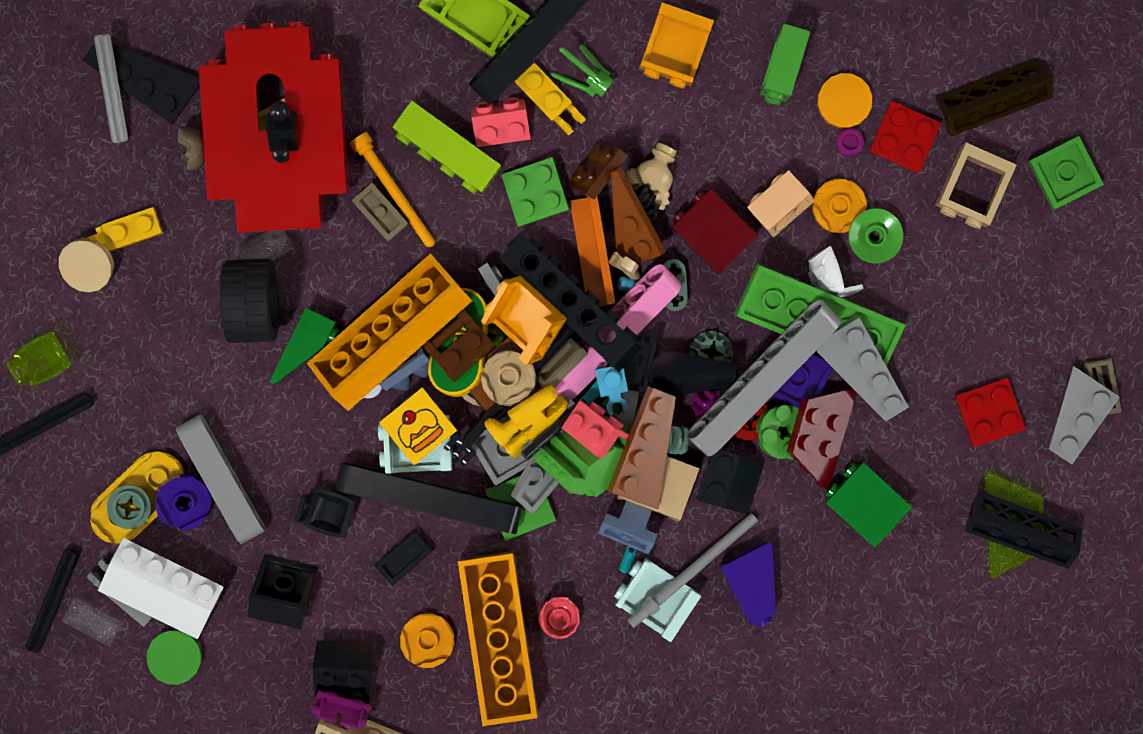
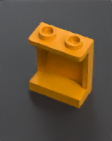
M662 3L640 65V69L644 70L643 74L659 80L660 76L670 79L669 84L685 89L686 85L691 86L714 20Z
M521 276L509 280L505 279L498 285L496 289L498 293L494 300L485 307V315L481 322L484 325L496 324L522 348L523 352L519 359L527 366L544 357L567 318Z

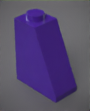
M766 540L719 565L751 626L756 624L757 627L772 621L771 616L776 614L773 547Z

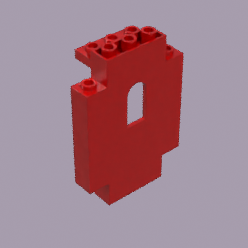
M288 22V27L277 28L276 23L260 24V29H249V25H232V30L224 31L226 65H223V60H207L206 66H199L207 200L235 199L237 232L324 228L322 195L349 193L341 60L334 59V54L317 55V60L313 59V53H316V42L312 40V29L308 26L304 27V22ZM267 74H274L280 77L284 84L285 102L290 106L291 111H296L297 113L296 136L298 151H289L290 157L285 163H278L273 160V152H270L266 130H259L257 84L260 78Z

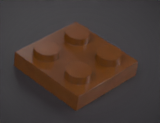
M603 141L600 144H596L590 150L589 158L583 166H579L573 172L572 180L568 184L576 191L593 200L611 179V172L620 167L628 157L621 149Z

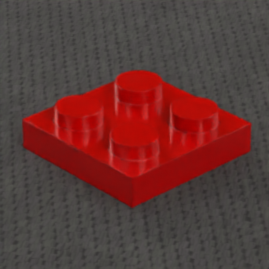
M891 101L868 152L919 174L941 126V122Z
M1008 378L955 395L972 447H977L1026 430Z

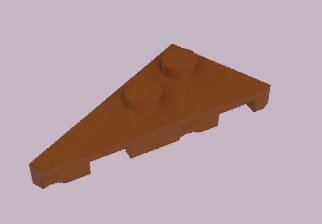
M620 166L611 172L616 252L624 258L626 256L638 264L661 256L666 250L624 170Z

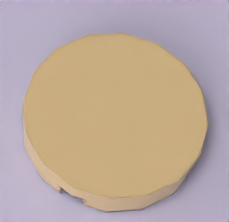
M84 237L73 240L63 248L59 256V270L63 279L71 287L83 292H94L100 290L111 280L114 260L110 251L102 243Z
M506 350L496 353L484 365L485 368L481 375L483 390L492 401L499 405H517L530 397L536 387L537 375L535 367L532 363L526 366L519 359L521 354L518 352Z

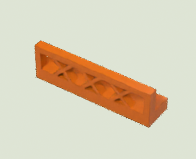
M598 197L594 200L591 198L571 200L570 206L585 293L590 290L601 301L598 304L599 307L615 305Z

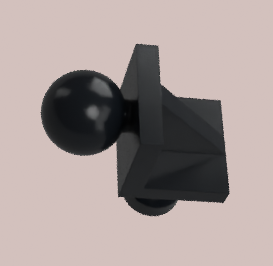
M281 100L275 101L270 106L266 132L270 152H273V160L278 163H285L289 160V151H298L296 136L297 113L296 111H291L290 106Z

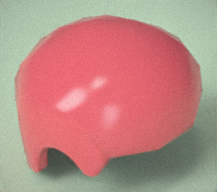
M553 597L546 601L539 611L538 620L543 632L554 639L568 638L576 632L580 623L579 609L567 597Z

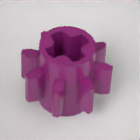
M718 389L696 393L693 397L694 405L691 406L695 411V415L700 419L723 394Z

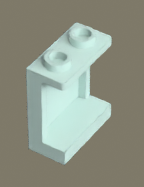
M378 424L379 441H384V452H380L379 455L380 468H385V474L453 470L452 448L448 451L443 448L451 439V436L416 465H413L385 429Z
M644 558L642 562L637 560L629 572L632 576L627 585L622 583L614 595L617 598L615 605L633 615L643 606L641 603L648 597L653 598L676 577L647 558ZM685 584L659 606L660 610L653 616L649 615L642 622L671 642L701 598V595Z

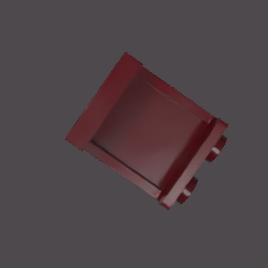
M711 188L707 193L702 190L691 201L694 206L688 212L682 209L672 219L675 225L671 229L710 266V269L716 275H719L758 235Z

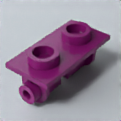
M318 690L311 714L316 715L317 719L335 723L337 714L342 715L340 725L359 730V727L365 729L367 716L372 705L365 704L359 699L340 697L331 691L322 692Z

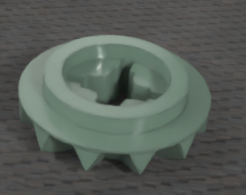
M706 331L699 334L693 340L690 346V355L708 358V355L700 352V349H709L713 341H715V350L722 353L723 356H716L713 360L731 363L733 359V346L727 336L717 331Z
M125 485L117 488L110 495L107 502L109 518L115 525L123 529H134L143 525L152 512L151 500L146 491L135 485ZM132 498L133 505L140 508V510L131 511L130 515H128L127 509L119 504L128 503Z

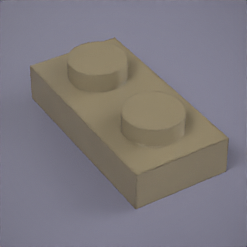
M373 183L368 185L352 200L388 242L409 225Z

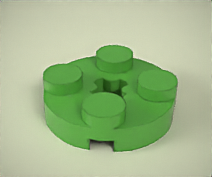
M780 404L766 409L760 415L756 424V433H758L760 441L758 444L764 453L777 459H793L787 452V447L799 408ZM787 426L788 434L781 439V433L778 429L779 427Z

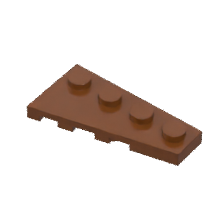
M649 386L647 387L607 491L658 509L676 400L675 396Z

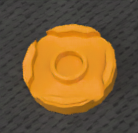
M840 73L830 77L822 85L817 96V107L821 116L828 124L837 128H851L860 124L868 116L872 108V94L869 86L862 78L854 74Z
M833 179L824 183L816 191L813 198L814 202L812 203V212L816 222L823 229L832 233L848 232L853 220L860 213L866 211L867 200L863 190L856 183L846 179Z
M421 613L412 617L405 624L400 635V647L405 658L422 668H434L444 663L451 655L455 644L454 632L450 624L442 616L434 613Z

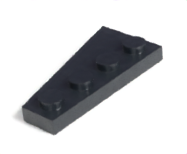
M94 43L82 61L100 73ZM112 44L119 87L173 125L200 88L199 78Z

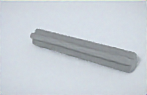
M106 33L94 36L111 140L113 143H122L128 140L111 37Z

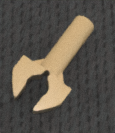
M618 252L613 253L609 264L622 270L630 279H634L636 282L639 281L641 274L637 271L638 265L626 256L624 258L621 257Z

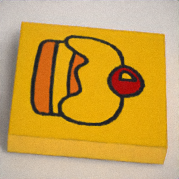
M423 387L379 422L413 465H416L457 431Z

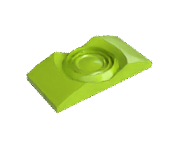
M421 0L417 6L440 24L452 30L490 57H493L530 16L508 0Z

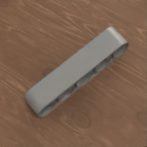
M199 414L176 427V432L237 541L240 544H244L265 532L264 523L204 417Z

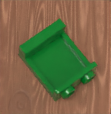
M860 461L857 465L853 462L843 472L845 478L839 485L833 483L824 493L827 498L823 502L875 548L908 513L912 506L864 462Z

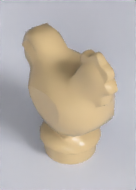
M657 142L655 148L652 149L654 158L644 161L636 169L630 168L625 174L631 186L639 183L640 186L649 187L652 195H657L654 202L660 204V210H664L665 206L670 204L668 201L670 196L669 189L673 182V176L667 164L675 161L674 157L677 151Z

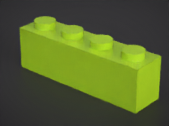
M413 101L409 103L392 127L397 132L395 137L407 146L410 143L420 148L417 152L420 156L429 162L432 159L442 164L439 168L451 178L456 174L463 179L464 182L461 185L473 194L477 190L483 194L502 168L499 163Z

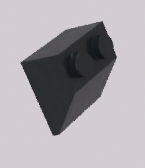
M720 449L708 458L696 499L717 507L749 515L764 462Z
M264 555L249 596L247 617L301 629L308 610L317 567Z

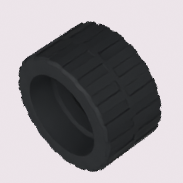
M270 258L225 260L221 266L219 302L221 323L226 341L228 343L274 342L279 329V292L273 261Z

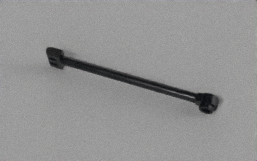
M596 313L588 315L586 321L595 319ZM568 324L555 337L544 357L532 363L536 374L575 333ZM495 403L463 439L456 433L443 448L448 451L456 444L458 448L452 453V456L456 459L464 451L466 455L461 459L460 463L465 466L477 453L471 445L487 429L484 422L489 418L496 419L507 406Z

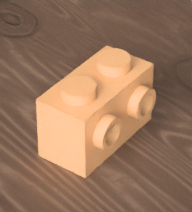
M788 170L785 174L778 175L764 193L760 192L755 195L747 208L774 238L814 202V199Z

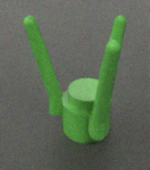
M583 44L579 45V48L595 66L596 69L594 71L564 47H560L559 51L589 75V78L586 80L589 86L555 72H551L550 76L585 91L592 97L595 94L602 97L614 81L609 76L611 73L598 62Z

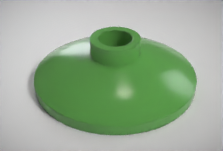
M869 209L860 213L853 220L849 228L848 240L852 251L861 260L874 264L883 263L892 259L899 252L903 243V229L899 220L892 213L883 209ZM872 231L877 232L879 235L878 240L875 242L869 238Z

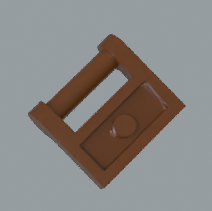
M463 309L458 313V317L431 341L428 340L422 346L446 375L455 382L495 347V344L468 312ZM467 325L470 330L441 354L438 349L461 328Z

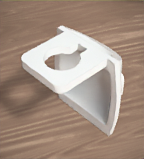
M831 246L809 258L810 272L808 275L814 287L841 298L851 296L864 289L863 285L844 288L841 271Z

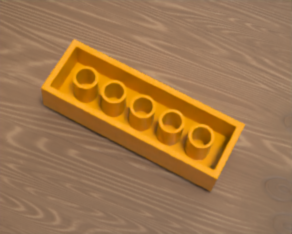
M430 253L307 364L329 394L349 411L470 304L472 300Z
M514 550L460 558L458 566L482 726L538 718Z

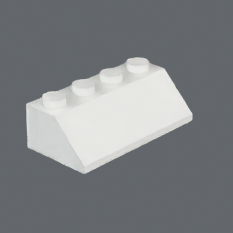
M123 538L108 566L98 591L198 639L224 587Z

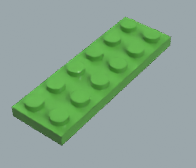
M757 263L734 313L737 317L782 334L813 302L822 300L840 317V324L855 315L860 318L887 366L906 326L903 322Z

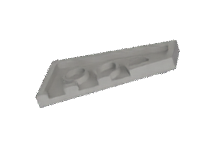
M564 395V399L568 402V407L565 410L566 412L575 403L569 397ZM535 455L530 458L510 495L532 515L558 485V482L534 460Z

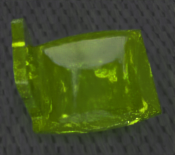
M53 332L33 339L13 355L14 359L6 361V365L17 384L21 386L29 383L31 387L58 376L72 365ZM16 367H17L18 369H21V371H22V373H23V374H21L22 377H21V376L19 375V373L17 372Z

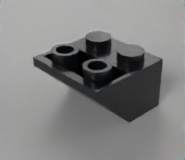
M317 641L313 661L315 698L318 690L322 692L331 691L340 697L359 699L365 704H369L372 644Z

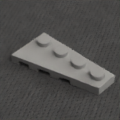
M857 315L840 324L836 331L816 350L883 420L887 421L909 408Z

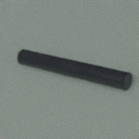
M583 398L579 400L588 404ZM578 402L521 451V455L527 461L563 430L562 426Z

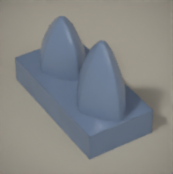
M421 346L379 385L385 391L390 388L408 390L410 374L414 373L420 377L429 378L428 365L430 359L428 352Z

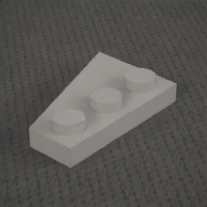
M1072 366L1048 449L1070 464H1073L1120 397L1075 366Z

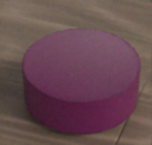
M845 129L836 138V148L844 156H855L864 146V138L856 129Z

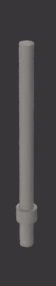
M750 513L653 598L648 597L641 603L643 606L627 619L628 623L635 628L649 615L653 616L658 612L661 604L758 522L756 517Z

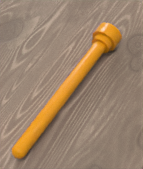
M364 132L349 143L354 153L358 152L360 156L363 155L424 245L426 247H433L435 244L434 238L372 150L374 148L372 145L373 140L369 134Z

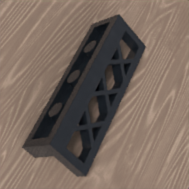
M981 491L977 493L974 510L966 522L965 532L1069 569L1080 554L1083 528ZM982 503L991 505L996 512L990 513L982 510ZM1008 514L1018 515L1022 522L1012 521ZM1033 523L1043 524L1048 531L1042 532L1038 530ZM1063 531L1074 535L1073 542L1064 540L1060 532Z

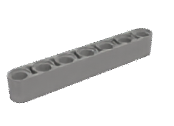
M822 300L813 302L690 428L687 438L706 456H712L718 452L836 331L841 323L840 317Z

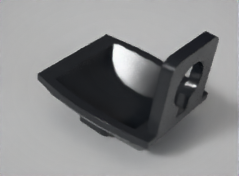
M311 488L310 493L303 494L301 497L295 521L301 522V524L322 534L346 538L356 501L332 491Z

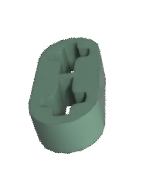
M672 259L665 262L664 266L670 269V264H675L677 269H681V274L676 276L681 282V289L677 295L682 296L683 301L678 302V307H673L672 302H669L665 307L670 311H679L685 307L688 299L686 269L681 261Z

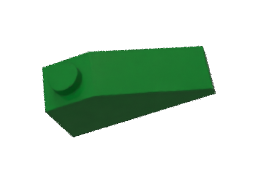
M305 308L272 375L270 383L279 384L335 339L340 331L336 328L338 322L309 308Z

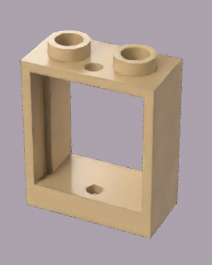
M964 143L958 151L935 205L941 208L940 213L951 218H955L956 215L966 219L965 224L976 229H980L981 226H990L1016 164L971 144ZM966 160L1002 175L984 215L949 200Z

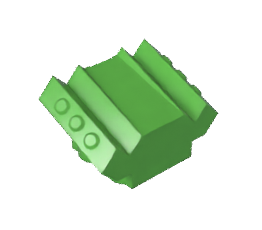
M605 412L604 415H605L607 418H609L610 416H613L614 418H616L617 420H619L620 422H622V421H621L620 419H618L614 414L609 416V415L607 414V412ZM624 424L622 429L629 434L631 429ZM564 430L551 440L549 446H544L535 454L534 460L569 493L597 497L608 489L627 440L618 436L604 459H601Z

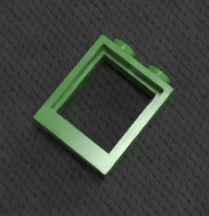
M783 24L779 30L760 91V95L765 97L764 101L780 105L781 102L786 103L791 97L810 31Z

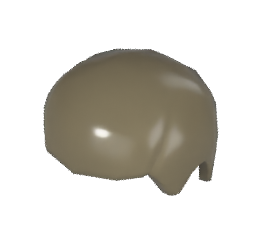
M180 127L178 142L187 148L186 153L181 155V158L187 162L186 170L195 171L205 164L203 132L196 128Z

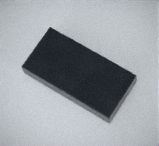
M415 530L374 566L393 586L434 549Z

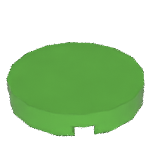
M169 630L159 634L151 642L147 650V664L150 672L157 680L166 684L179 685L189 681L199 671L202 664V652L199 642L196 638L179 630Z

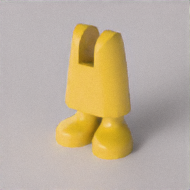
M550 384L507 411L511 418L509 421L501 423L494 418H489L484 422V425L499 445L504 447L512 458L517 459L521 456V451H523L524 445L529 440L533 442L565 412L568 402L564 397L557 396V390Z

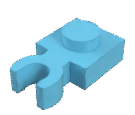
M613 367L596 369L595 375L600 398L608 396L609 399L606 405L607 414L609 416L613 415L612 405L614 403L620 404L622 412L626 413L628 405L621 398L622 393L628 392L624 368L620 372Z

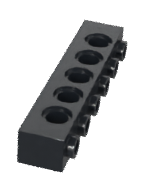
M521 234L499 259L517 276L525 279L567 318L565 322L608 364L620 372L642 349L636 342L639 337L629 327L623 330L617 324L620 319L609 308L603 311L598 306L601 301L590 290L584 293L579 288L582 283L571 272L565 275L560 270L563 265L552 254L547 258L541 252L544 247L533 236L528 240ZM539 259L538 267L530 270V264L534 260ZM554 277H558L557 285L553 288H548L549 281ZM577 295L576 303L572 306H567L569 297ZM591 313H596L595 321L592 324L586 325L587 316ZM615 331L614 340L610 343H605L607 333Z

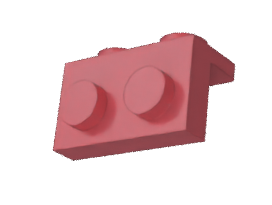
M512 97L505 99L503 102L491 103L489 105L486 102H480L476 106L471 107L476 147L531 139L525 99Z
M579 401L562 426V429L594 455L604 459L618 436L627 440L629 434L622 429L624 426L622 422L613 416L607 418L604 415L606 410L595 402L588 405Z

